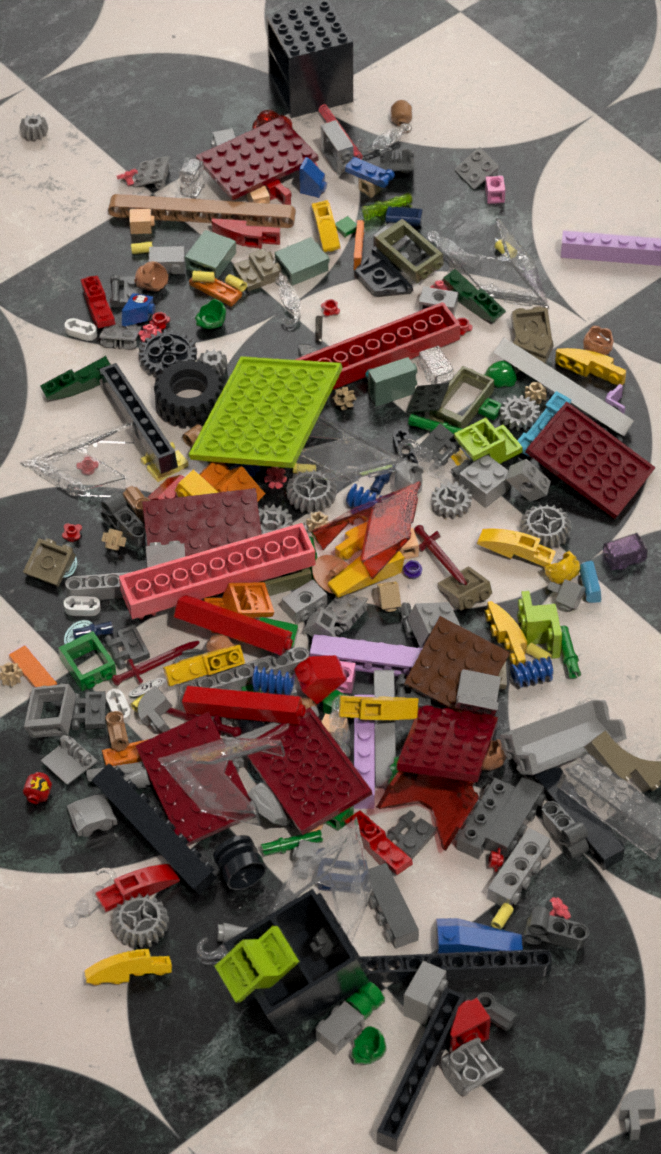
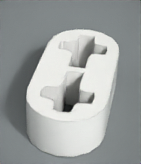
M71 318L64 324L65 332L69 336L86 341H92L97 337V328L92 323Z
M69 596L63 602L66 614L72 616H95L101 610L100 601L96 597Z
M119 689L108 691L106 702L110 712L121 710L125 714L124 723L126 724L131 719V711L124 694ZM116 697V699H118V703H115L114 699L112 698Z

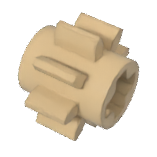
M531 382L529 387H525V399L530 397V401L535 400L536 404H540L542 400H546L547 387H543L539 382Z
M342 387V390H335L336 395L333 397L336 403L335 406H341L342 410H347V407H354L352 403L354 400H357L353 394L354 390L348 391V387Z
M321 512L311 513V519H306L308 532L312 531L315 535L325 534V528H330L328 515H324Z
M109 528L108 533L103 532L101 541L106 542V548L119 550L120 546H125L126 538L122 537V531Z
M8 662L0 666V680H2L3 685L13 687L17 683H21L20 677L23 676L22 669H19L18 663Z

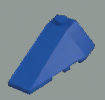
M459 918L436 919L438 953L523 950L521 934Z

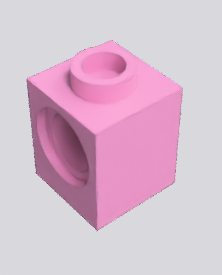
M503 176L486 177L485 191L488 204L505 203Z
M340 661L347 680L336 690L341 693L352 694L355 680V663Z

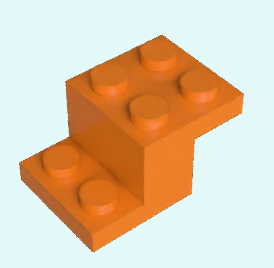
M211 461L199 474L217 492L256 488L257 502L265 495L243 466L230 470L224 462Z
M265 582L228 583L222 598H204L203 600L251 618L273 617L275 613Z

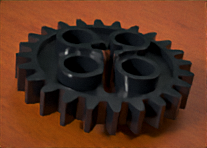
M164 329L162 334L157 331L156 336L150 334L151 339L145 338V342H142L141 348H139L141 366H144L145 371L149 370L150 375L155 372V377L164 368L167 369V366L171 363L176 364L179 360L187 361V359L197 360V348L195 342H192V338H187L186 333L181 336V331L175 334L173 329L170 333H167V330Z

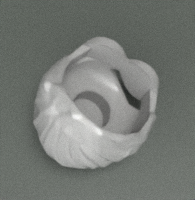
M408 460L397 464L394 468L396 470L394 481L396 490L400 494L408 496L421 493L424 468ZM412 466H413V470L416 472V474H414V473L411 471Z

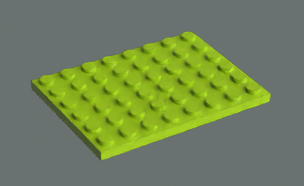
M241 356L189 452L190 460L294 468L343 369L342 364Z

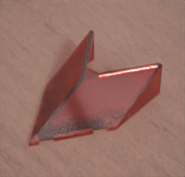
M416 482L357 506L312 530L311 533L324 551L348 524L353 526L356 519H361L364 523L368 520L360 561L369 577L374 579L411 538L412 532L410 529L411 524L414 523L418 502L417 493L421 487V482Z
M398 771L376 808L386 809L418 803L431 810L442 849L446 851L476 804L479 796L477 792H474L473 785L475 783L471 781Z

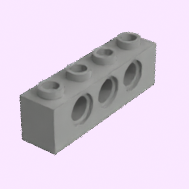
M528 828L488 887L487 899L499 906H502L503 903H508L511 906L513 904L516 905L521 897V891L528 888L533 873H538L543 858H548L551 852L550 838Z

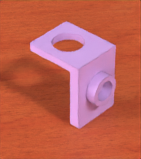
M619 384L613 391L611 390L607 394L605 402L612 407L616 406L620 412L625 414V406L618 403L623 391V385Z

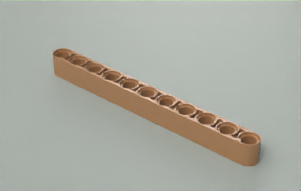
M126 194L112 195L108 208V213L111 216L130 218V209H151V216H154L155 220L212 223V218L247 221V226L277 228L293 227L296 216V209L291 205Z

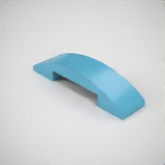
M558 391L554 393L546 403L545 411L527 434L523 433L517 440L523 447L522 453L529 457L525 453L528 446L566 401L571 404L572 400Z

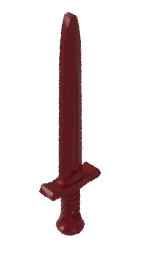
M422 525L415 526V534L419 535L423 540L419 545V551L423 552L428 548L459 583L466 586L467 582L463 574L435 541L441 537L440 533L435 531L429 536Z
M197 640L180 645L134 666L132 659H128L127 664L130 670L120 675H113L112 682L114 685L119 686L123 681L134 677L137 684L140 685L143 682L140 675L177 658V656H181L185 650L194 649L200 641Z
M169 708L165 712V714L186 721L198 717L197 715L186 714V712L174 708ZM215 715L213 722L220 736L223 732L230 734L234 738L241 735L240 727L224 725L221 723L220 716Z

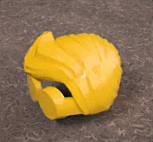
M570 551L565 552L560 562L544 567L545 574L551 582L562 585L564 579L571 581L578 576L580 562L576 560L577 558Z

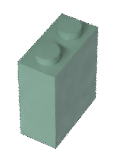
M205 230L185 256L186 269L190 271L215 272V278L218 279L236 254V241Z
M312 237L275 252V263L280 265L281 273L291 286L329 271V256L321 250L319 243L315 242Z
M409 357L368 370V395L375 407L414 394L417 386L416 374L418 370L416 364L412 363Z

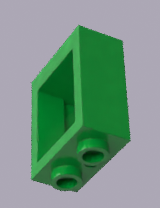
M93 631L58 647L60 660L81 691L91 689L105 680H110L113 675H117L115 662ZM96 649L105 664L82 675L73 660Z

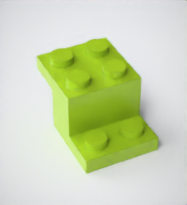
M487 418L454 433L456 441L473 461L488 455L500 464L523 452V447L504 425L494 428Z
M529 590L521 591V599H518L519 611H517L518 623L521 622L522 624L520 629L527 640V645L530 643L535 645L546 644L547 651H551L552 659L560 658L562 632L556 604L532 606Z
M272 926L259 939L242 940L215 965V968L235 1002H241L255 989L271 988L298 964L299 960L279 927Z

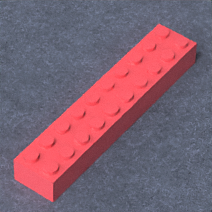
M299 523L119 576L120 590L131 618L135 619L176 607L178 599L185 594L197 599H203L225 592L228 583L260 582L315 566V550L303 523Z

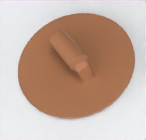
M323 555L315 560V566H312V574L316 583L322 589L334 594L328 586V582L344 570L348 564L339 557Z

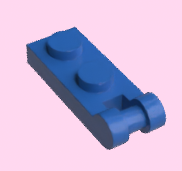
M353 157L345 166V172L382 188H385L389 183L388 181L395 177L392 170H384L356 157Z

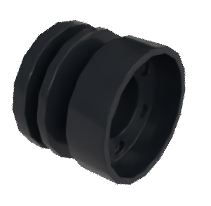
M239 835L229 838L220 844L213 853V859L218 869L222 872L227 886L232 890H242L256 884L267 872V866L250 836Z

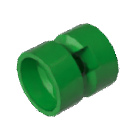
M369 982L359 988L358 993L352 994L345 1001L362 1014L365 1021L373 1013L372 1010L379 1009L385 1003V997L376 985Z

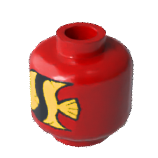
M36 772L27 777L23 794L29 802L38 804L48 799L52 788L49 776Z

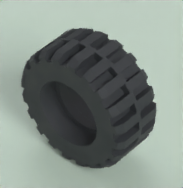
M179 360L176 364H169L167 369L164 368L155 379L154 393L157 412L160 416H163L166 422L170 421L176 427L180 425L181 428H193L197 424L204 426L224 389L222 376L217 369H212L210 364H204L200 360ZM184 390H198L202 392L199 396L192 398H183L176 395Z

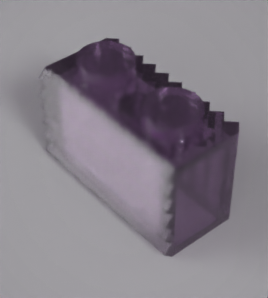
M636 532L635 534H629L628 536L604 543L602 554L611 570L624 569L633 563H642L647 559L648 549L640 535Z

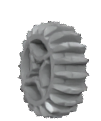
M306 468L305 472L299 470L298 475L293 474V477L289 479L286 487L287 498L290 504L294 505L295 510L300 509L302 513L308 511L310 514L311 511L318 512V510L324 512L325 507L330 508L331 503H334L337 495L336 483L333 477H329L328 472L323 473L322 469L316 471L313 468L312 471H309Z
M539 504L538 508L532 506L531 510H526L525 515L521 518L520 528L522 533L540 538V545L553 549L554 546L559 548L560 544H565L566 539L569 538L571 521L567 517V512L562 513L561 508L556 509L555 505L549 507L548 504L542 507Z
M138 894L137 898L131 896L129 901L124 900L122 905L117 904V911H113V932L117 934L119 941L123 940L125 945L131 943L132 948L136 944L142 949L143 944H147L150 947L152 941L158 943V937L163 938L164 931L168 929L169 918L166 908H163L162 902H157L156 897L150 899L148 894L144 898H141L140 894ZM147 912L153 914L156 918H152V915L147 914ZM124 924H128V927H132L134 931L127 928Z

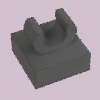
M326 926L312 939L314 943H311L310 946L314 952L320 951L322 956L326 957L340 943L331 928Z

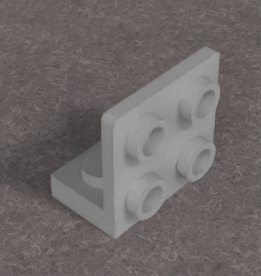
M463 669L461 671L455 708L494 716L498 710L499 703L497 702L501 678Z

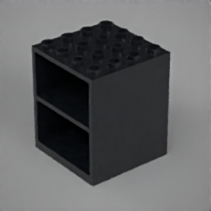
M324 0L267 15L269 78L290 117L295 118L318 112L320 106L324 104L329 109L352 103L353 40L331 1Z
M313 888L223 943L228 952H230L242 940L259 939L272 926L279 927L299 963L271 988L255 989L252 992L281 1037L369 983L366 977L369 975V972L343 928H341L321 892L316 894ZM329 926L340 944L329 956L323 957L320 951L314 952L310 944L314 943L312 939L323 927Z

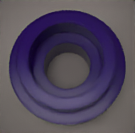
M416 560L408 561L403 568L405 576L409 578H418L423 570L421 564Z

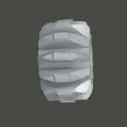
M32 114V116L26 115V118L21 119L19 128L23 138H27L28 141L31 139L36 141V139L42 140V137L47 135L48 124L45 117H41L40 114L36 116Z
M215 349L213 351L206 350L198 358L204 364H210L212 369H217L220 375H225L228 362L226 354H223L221 350L218 352Z

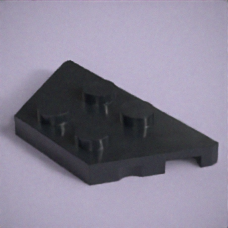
M376 246L372 248L371 254L363 259V263L355 270V275L374 296L413 292V286Z

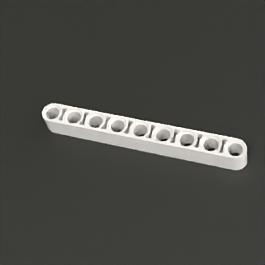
M503 337L495 349V354L554 392L558 391L572 400L571 403L619 434L625 436L633 424V419Z

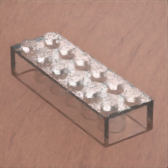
M586 751L564 769L556 785L559 789L652 859H656L661 854V807L658 804L654 803Z

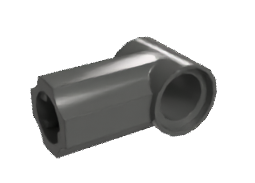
M484 992L477 996L481 1004L489 1006L484 1009L488 1013L490 1021L507 1032L512 1027L517 1015L496 1002L494 996L490 993Z

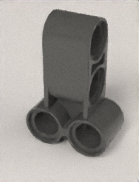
M116 492L101 502L103 511L100 514L103 521L109 526L113 525L118 531H122L123 536L131 545L136 547L142 546L146 540L145 525L126 506L124 497L119 492Z
M550 801L545 803L542 807L543 824L560 842L565 856L572 860L589 851V846L585 839L588 837L585 825L581 821L575 822L557 802Z
M537 906L531 909V915L526 920L523 939L529 944H540L544 941L578 950L583 947L587 940L589 930L581 923L552 916L547 908Z

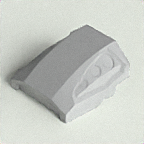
M259 783L254 786L248 794L252 798L249 805L274 824L277 823L292 829L294 826L293 821L268 785Z
M105 794L87 797L67 805L69 816L78 836L87 837L94 830L106 831L111 829L113 825H117V819Z
M479 1037L461 1045L451 1054L442 1058L440 1063L445 1078L455 1091L463 1096H467L472 1090L498 1077L504 1070L497 1065L480 1043Z

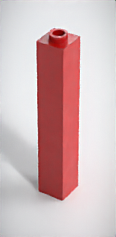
M186 594L177 601L174 617L278 655L284 654L287 650L289 651L292 646V632Z
M187 686L182 699L186 714L202 715L209 712L210 716L219 715L225 718L300 725L301 718L306 713V706L303 705L301 696Z

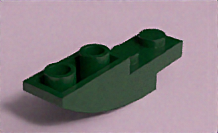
M456 269L443 277L442 281L451 291L458 292V302L479 317L494 322L506 313V310L482 288L478 290Z
M104 356L76 372L70 369L40 385L47 400L71 397L101 385L99 382L102 379L100 369L111 364L107 357Z

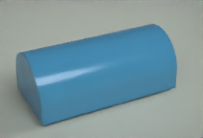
M584 562L580 565L579 573L583 587H586V600L589 603L601 602V589L594 562Z

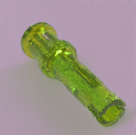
M408 192L384 202L376 201L373 205L362 206V215L366 221L371 220L375 216H383L387 212L388 206L401 207L412 203V196Z

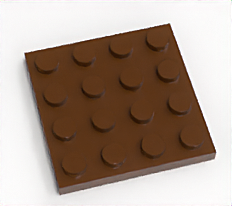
M440 616L404 685L446 708L462 713L468 710L455 708L461 671L465 669L498 676L510 652Z

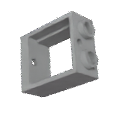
M335 120L321 125V151L339 176L347 173L345 172V166L354 157V146Z
M69 684L32 688L24 725L31 738L68 735L76 694ZM62 700L59 717L40 719L44 702Z

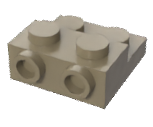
M265 248L249 253V259L233 264V269L239 279L247 283V292L280 281V265L273 262L274 258L271 251L267 252Z
M537 306L527 310L518 308L512 311L511 321L515 338L519 329L530 328L535 332L534 334L540 336L541 334H547L552 340L548 307Z
M530 328L519 329L513 343L546 364L554 347L551 337L547 334H541V336L534 334L535 332Z
M39 538L23 573L59 587L65 572H69L76 555L73 549L67 545H62L61 547L56 545V542L46 538V540Z
M469 566L460 571L466 579V586L459 583L452 575L437 583L439 590L449 596L450 603L459 610L472 608L474 603L480 600H487L493 594L490 581Z

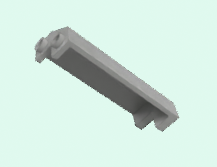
M591 700L500 734L504 754L509 760L513 759L518 765L516 769L520 774L534 775L589 754L584 746L605 730L616 743L627 739L623 721L621 719H610L609 709L605 700Z

